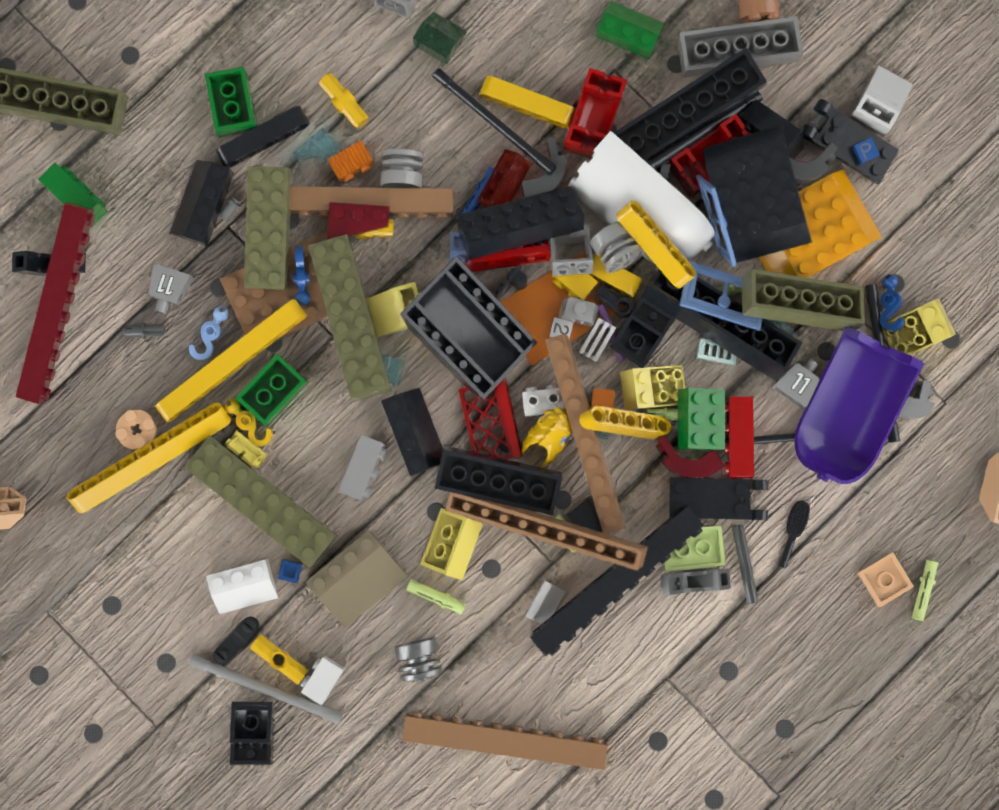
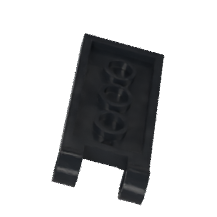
M818 99L813 109L818 114L826 117V120L819 132L814 127L804 124L801 129L803 138L822 150H825L833 143L838 147L834 153L836 159L872 182L880 184L899 149L833 108L828 101ZM829 127H831V128L833 129L832 132H829V130H828ZM872 137L880 155L860 164L852 146Z
M670 477L669 518L684 505H688L697 517L702 519L768 520V510H750L751 490H768L769 480ZM740 497H744L745 501L740 502Z

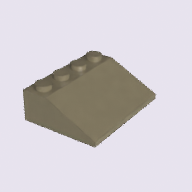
M368 530L305 583L340 623L347 628L408 576L371 530Z

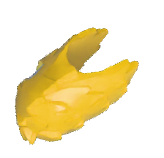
M556 406L555 409L544 411L545 414L538 419L537 424L529 430L528 435L523 440L522 454L530 445L535 443L547 449L548 456L540 466L541 468L556 460L558 454L566 447L567 438L572 433L565 407L560 409Z

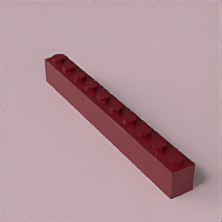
M64 203L16 393L17 398L40 404L48 400L50 396V382L54 379L56 373L54 370L55 362L59 360L60 343L65 338L64 327L70 319V304L75 299L74 288L80 280L79 269L85 260L84 249L90 241V226L92 227L95 221L94 209L75 203Z

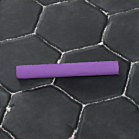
M599 305L598 311L602 320L613 325L605 305ZM616 332L613 333L610 339L611 343L617 336ZM615 351V354L619 362L626 359L624 356Z

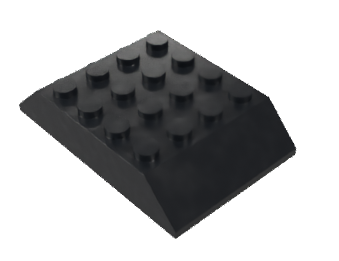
M782 125L703 148L710 184L716 189L721 211L727 222L726 228L736 263L812 243Z
M457 256L400 313L408 329L466 388L482 400L495 389L538 343Z

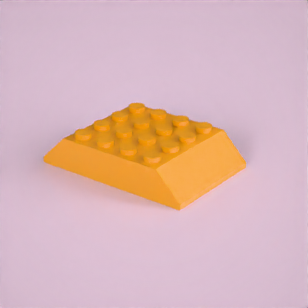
M840 170L799 191L812 243L761 256L758 259L765 271L810 278L881 239L882 236L844 170Z

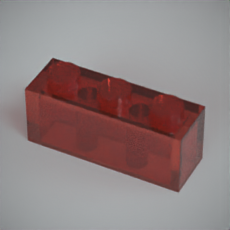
M505 149L477 201L485 208L512 201L532 164L520 153Z

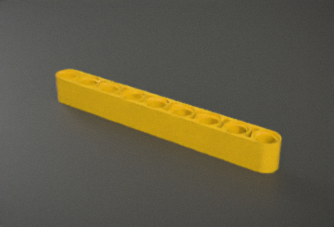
M296 299L289 301L155 405L156 409L167 423L171 422L306 318L307 314Z
M213 403L74 487L68 492L66 498L78 513H84L225 428L231 422V417L221 403Z

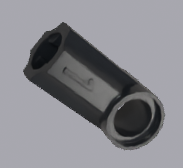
M606 283L600 287L594 296L615 312L619 318H627L632 312L633 305L630 299L623 297ZM626 304L629 310L621 312L618 310V306Z

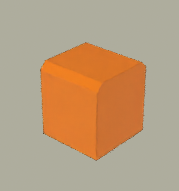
M595 388L591 393L590 408L595 406L613 408L615 390Z

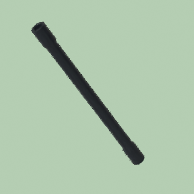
M438 68L433 73L432 78L469 106L531 158L549 176L553 174L557 166L547 157L541 155L455 83L443 70Z
M757 91L646 163L656 170V168L669 161L684 149L715 131L721 123L734 114L738 116L744 112L755 99L761 102L763 100L761 93Z
M877 284L865 286L867 304L869 305L873 338L885 346L883 329L880 324ZM895 422L887 438L888 443L900 442L897 422Z

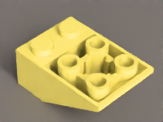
M415 282L398 286L367 298L377 338L408 329L400 313L419 294Z
M940 299L931 301L888 321L889 324H893L898 318H902L905 321L904 326L896 332H889L882 327L889 346L908 355L956 335Z
M682 365L634 368L620 372L624 409L626 411L678 406V389L685 388Z

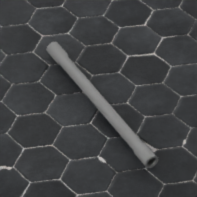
M193 654L190 658L188 665L231 680L319 715L323 719L338 725L343 716L342 712L324 707L243 675L196 654Z

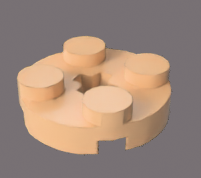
M128 410L119 418L115 434L122 445L129 449L137 450L156 438L157 426L154 418L149 413L142 410ZM139 424V429L142 431L134 435L132 427Z

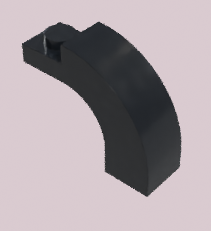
M27 250L12 252V272L46 276L52 254ZM83 253L85 254V260L83 265L80 266L79 274L86 273V253Z

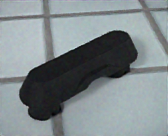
M246 617L215 649L213 654L214 660L218 664L228 663L258 631L259 621L255 617Z

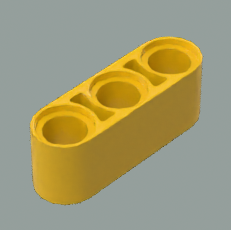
M592 253L593 273L588 274L595 280L603 284L606 283L621 294L633 298L642 283V279L625 269L608 273L605 265L600 261L602 257Z

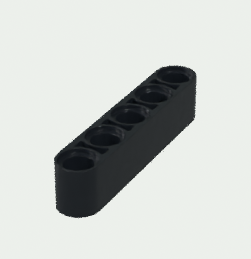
M300 105L295 106L219 146L215 152L223 166L232 168L302 131L310 125V122Z

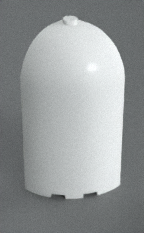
M612 131L593 150L594 154L591 161L586 160L577 171L579 175L576 178L573 177L568 185L571 186L575 196L608 226L618 222L616 213L629 201L634 200L638 202L688 262L695 258L702 250L706 252L713 244L711 240L715 236V231L699 209ZM643 250L642 256L648 261L654 263Z

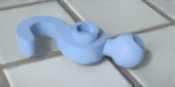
M223 306L216 307L213 312V321H207L201 327V336L207 347L206 352L198 354L194 345L189 346V352L196 360L205 361L213 355L214 345L212 341H216L221 337L222 329L220 323L229 316L227 308Z

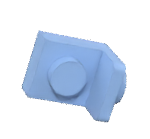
M450 232L449 262L457 256L465 264L469 261L459 233Z

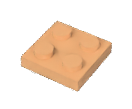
M893 552L888 553L857 572L878 607H882L914 587Z

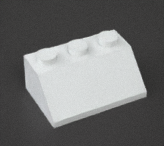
M269 559L206 576L211 597L219 614L279 598Z

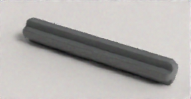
M741 524L735 525L732 529L746 601L748 604H754L758 602L744 526Z

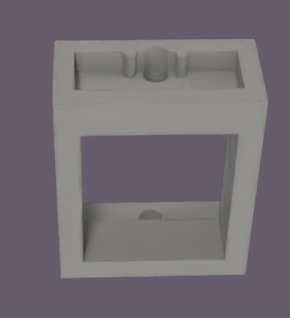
M584 224V230L549 239L553 276L593 273L589 224ZM584 243L586 258L557 260L555 245Z

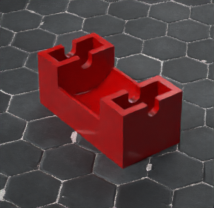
M589 67L565 140L564 151L589 159L593 158V150L612 129L627 79L615 75L607 76L604 74L605 72Z
M737 114L721 123L715 131L689 149H684L671 158L669 170L689 198L700 192L696 178L697 175H700L710 183L703 148L749 135Z

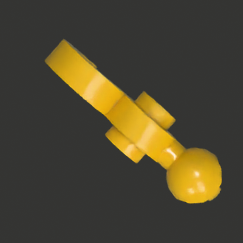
M231 398L225 402L226 412L237 416L236 424L240 429L249 430L248 438L253 444L261 447L270 443L273 437L272 429H267L266 437L263 440H258L255 437L257 418L248 410L242 411L238 400Z

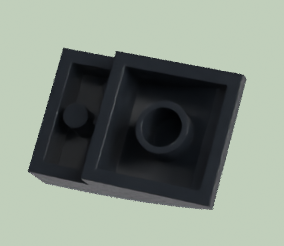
M641 298L610 345V348L639 367L644 368L676 318Z
M232 702L229 741L231 744L230 765L273 766V702Z

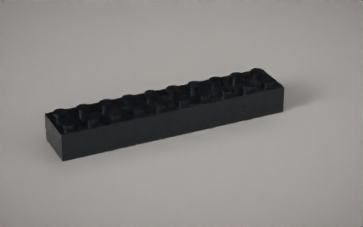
M684 505L638 543L648 546L643 567L634 570L614 563L533 630L530 634L531 640L545 657L548 654L553 656L561 649V643L564 641L570 642L576 636L578 629L582 628L584 630L592 623V618L596 614L601 616L608 610L607 605L612 601L615 604L622 599L625 590L628 588L630 591L640 583L638 580L643 575L645 577L651 575L656 570L654 566L659 562L664 564L671 558L670 553L675 549L677 551L681 550L687 544L686 540L689 537L695 538L703 531L701 528L704 526L702 521L688 505Z

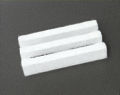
M598 318L579 353L597 362L615 332L616 327ZM603 324V327L599 332L597 338L595 339L593 345L591 346L589 352H586V349L589 346L591 340L593 339L595 333L597 332L599 326ZM607 327L610 328V331L607 334L605 340L603 341L601 347L599 348L597 354L593 356L592 353L597 347Z

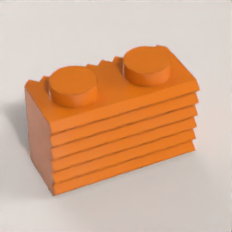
M362 140L327 159L340 184L342 182H351L355 179L354 175L360 172L364 174L370 171L374 164Z

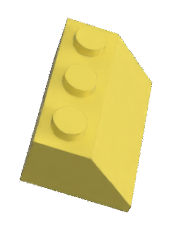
M441 508L420 565L444 575L463 580L483 523Z

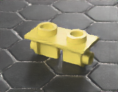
M237 430L232 438L225 442L227 449H230L237 456L240 454L242 456L241 459L249 464L251 468L259 469L268 456Z

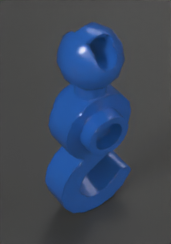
M295 246L296 272H293V283L298 285L295 299L301 306H305L311 299L309 292L306 291V284L310 283L309 271L305 272L303 246Z
M888 274L882 280L883 287L887 291L883 293L880 300L881 305L885 308L880 315V324L885 330L896 332L904 326L905 321L902 318H898L893 324H889L888 319L900 308L902 297L895 291L898 285L897 277Z

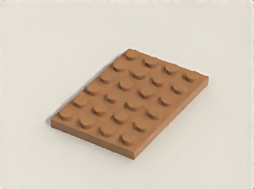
M328 230L289 247L288 290L244 288L245 268L220 278L245 335L286 303L295 299V295L298 292V285L293 283V272H296L295 246H303L305 272L309 271L310 283L306 284V291L309 292L311 299L307 305L301 306L307 314L306 318L279 339L328 318L308 245L327 240Z

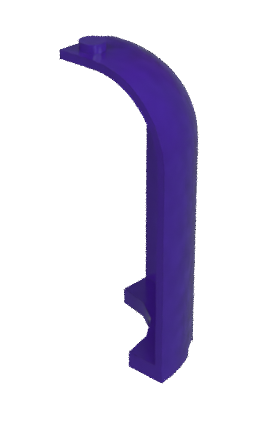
M845 327L810 402L797 425L794 445L800 462L806 468L818 473L816 477L825 482H828L830 479L839 484H851L861 479L876 462L924 363L890 347L889 349L881 345L879 341L860 331Z

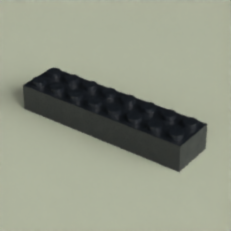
M744 48L615 131L614 134L647 162L767 86V80L747 48Z
M658 269L642 294V298L776 382L786 373L802 344L801 341L766 319H762L761 329L758 331L680 306L683 287H675L663 272ZM697 277L693 298L718 305V299L722 296L723 292ZM727 296L730 299V305L727 309L742 313V304Z

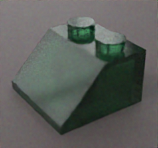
M433 12L418 28L413 37V44L415 47L448 65L467 31Z

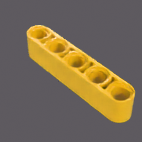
M489 75L486 76L479 93L486 100L564 129H569L576 111L570 105Z
M631 200L616 213V217L621 225L675 287L682 288L696 276L693 266L638 202Z
M602 406L590 408L581 413L579 417L582 427L588 430L652 440L668 434L671 430V424L665 417Z

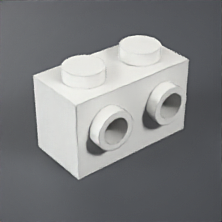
M557 385L545 386V390H537V387L525 388L526 392H522L524 417L544 415V411L555 409L556 406L560 409L564 408L560 388H557Z
M327 656L316 660L312 667L315 671L311 677L307 675L301 684L304 687L301 693L320 705L325 702L345 670L343 666Z

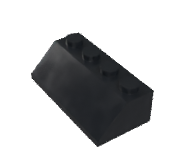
M196 160L170 230L171 235L206 247L208 246L219 217L218 213L221 211L234 176L230 168L210 161Z
M420 388L381 400L409 475L414 476L439 466L443 447Z

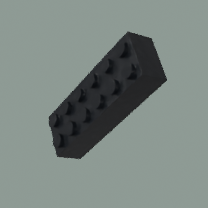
M571 186L456 215L458 233L469 260L584 230V213Z
M444 445L434 489L553 516L563 476L562 472Z

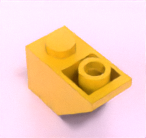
M552 274L551 277L554 279L552 282L558 288H564L569 292L567 294L569 297L585 300L598 284V281L589 274L553 276Z

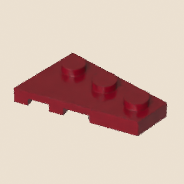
M329 202L327 240L346 234L348 237L389 227L390 206Z

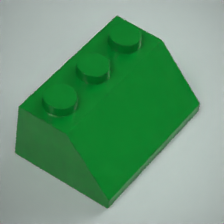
M610 1L597 27L595 37L649 59L665 23Z

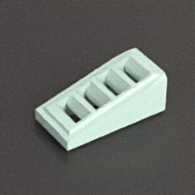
M700 338L698 341L696 359L735 366L737 357L731 353V359L728 360V351L724 349L723 358H719L722 347L709 339ZM705 345H709L708 355H704ZM713 346L716 347L715 357L712 356Z

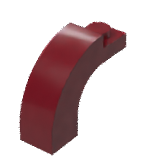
M664 435L656 440V448L659 453L667 456L660 462L669 471L678 476L702 478L710 476L725 467L714 450L709 451L697 460H687L676 453Z

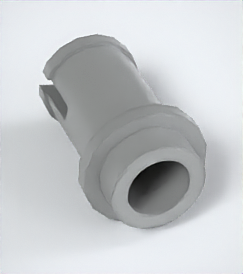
M234 197L227 199V204L218 213V216L227 223L236 210L241 209L239 207L241 203Z

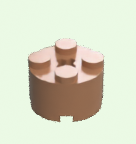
M738 0L741 24L779 19L780 17L779 0Z

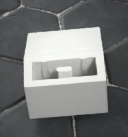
M878 66L850 117L885 135L891 130L913 84Z

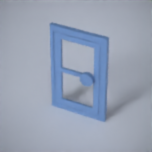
M697 175L696 178L707 217L715 231L714 241L717 251L733 267L737 266L726 228L727 222L722 214L716 189L703 177ZM707 192L712 195L718 218L713 215ZM715 221L721 227L726 248L721 244Z
M689 261L696 271V276L683 286L680 306L758 331L761 329L762 318L743 316L740 312L727 309L730 305V299L727 297L728 285L732 284L742 288L741 277ZM698 274L725 282L722 296L718 299V305L693 298Z

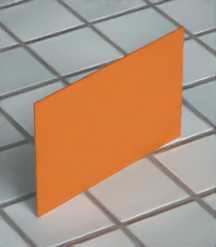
M585 251L581 252L572 259L586 258ZM552 271L527 285L525 289L519 290L500 302L538 342L525 355L532 366L549 356L545 340L550 338L554 317L558 318L562 300L569 297L567 295L569 292L566 289H560L552 282L554 280L551 278ZM598 281L597 286L584 301L595 303L597 306L602 305L603 303L594 296L603 283ZM624 304L618 306L619 311L626 309ZM605 306L610 318L616 315L615 312ZM599 311L597 314L596 322L598 318H601ZM573 323L569 341L572 342L593 328Z

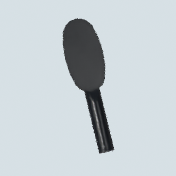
M797 501L789 513L786 525V532L789 536L779 567L786 569L795 540L801 536L808 523L810 507L805 501Z

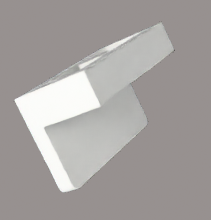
M544 580L525 616L542 624L554 614L565 591Z

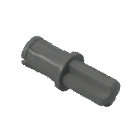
M142 323V325L124 326L125 338L142 337L146 339L147 336H163L165 334V326L163 324L146 325V323Z

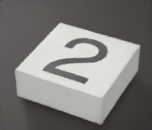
M554 317L549 337L552 338L566 334L570 338L574 322Z

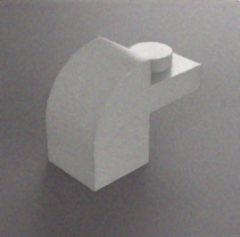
M926 380L918 382L915 398L908 396L898 417L911 420L924 417L931 412L935 403L928 402L927 399H930L932 395V382Z

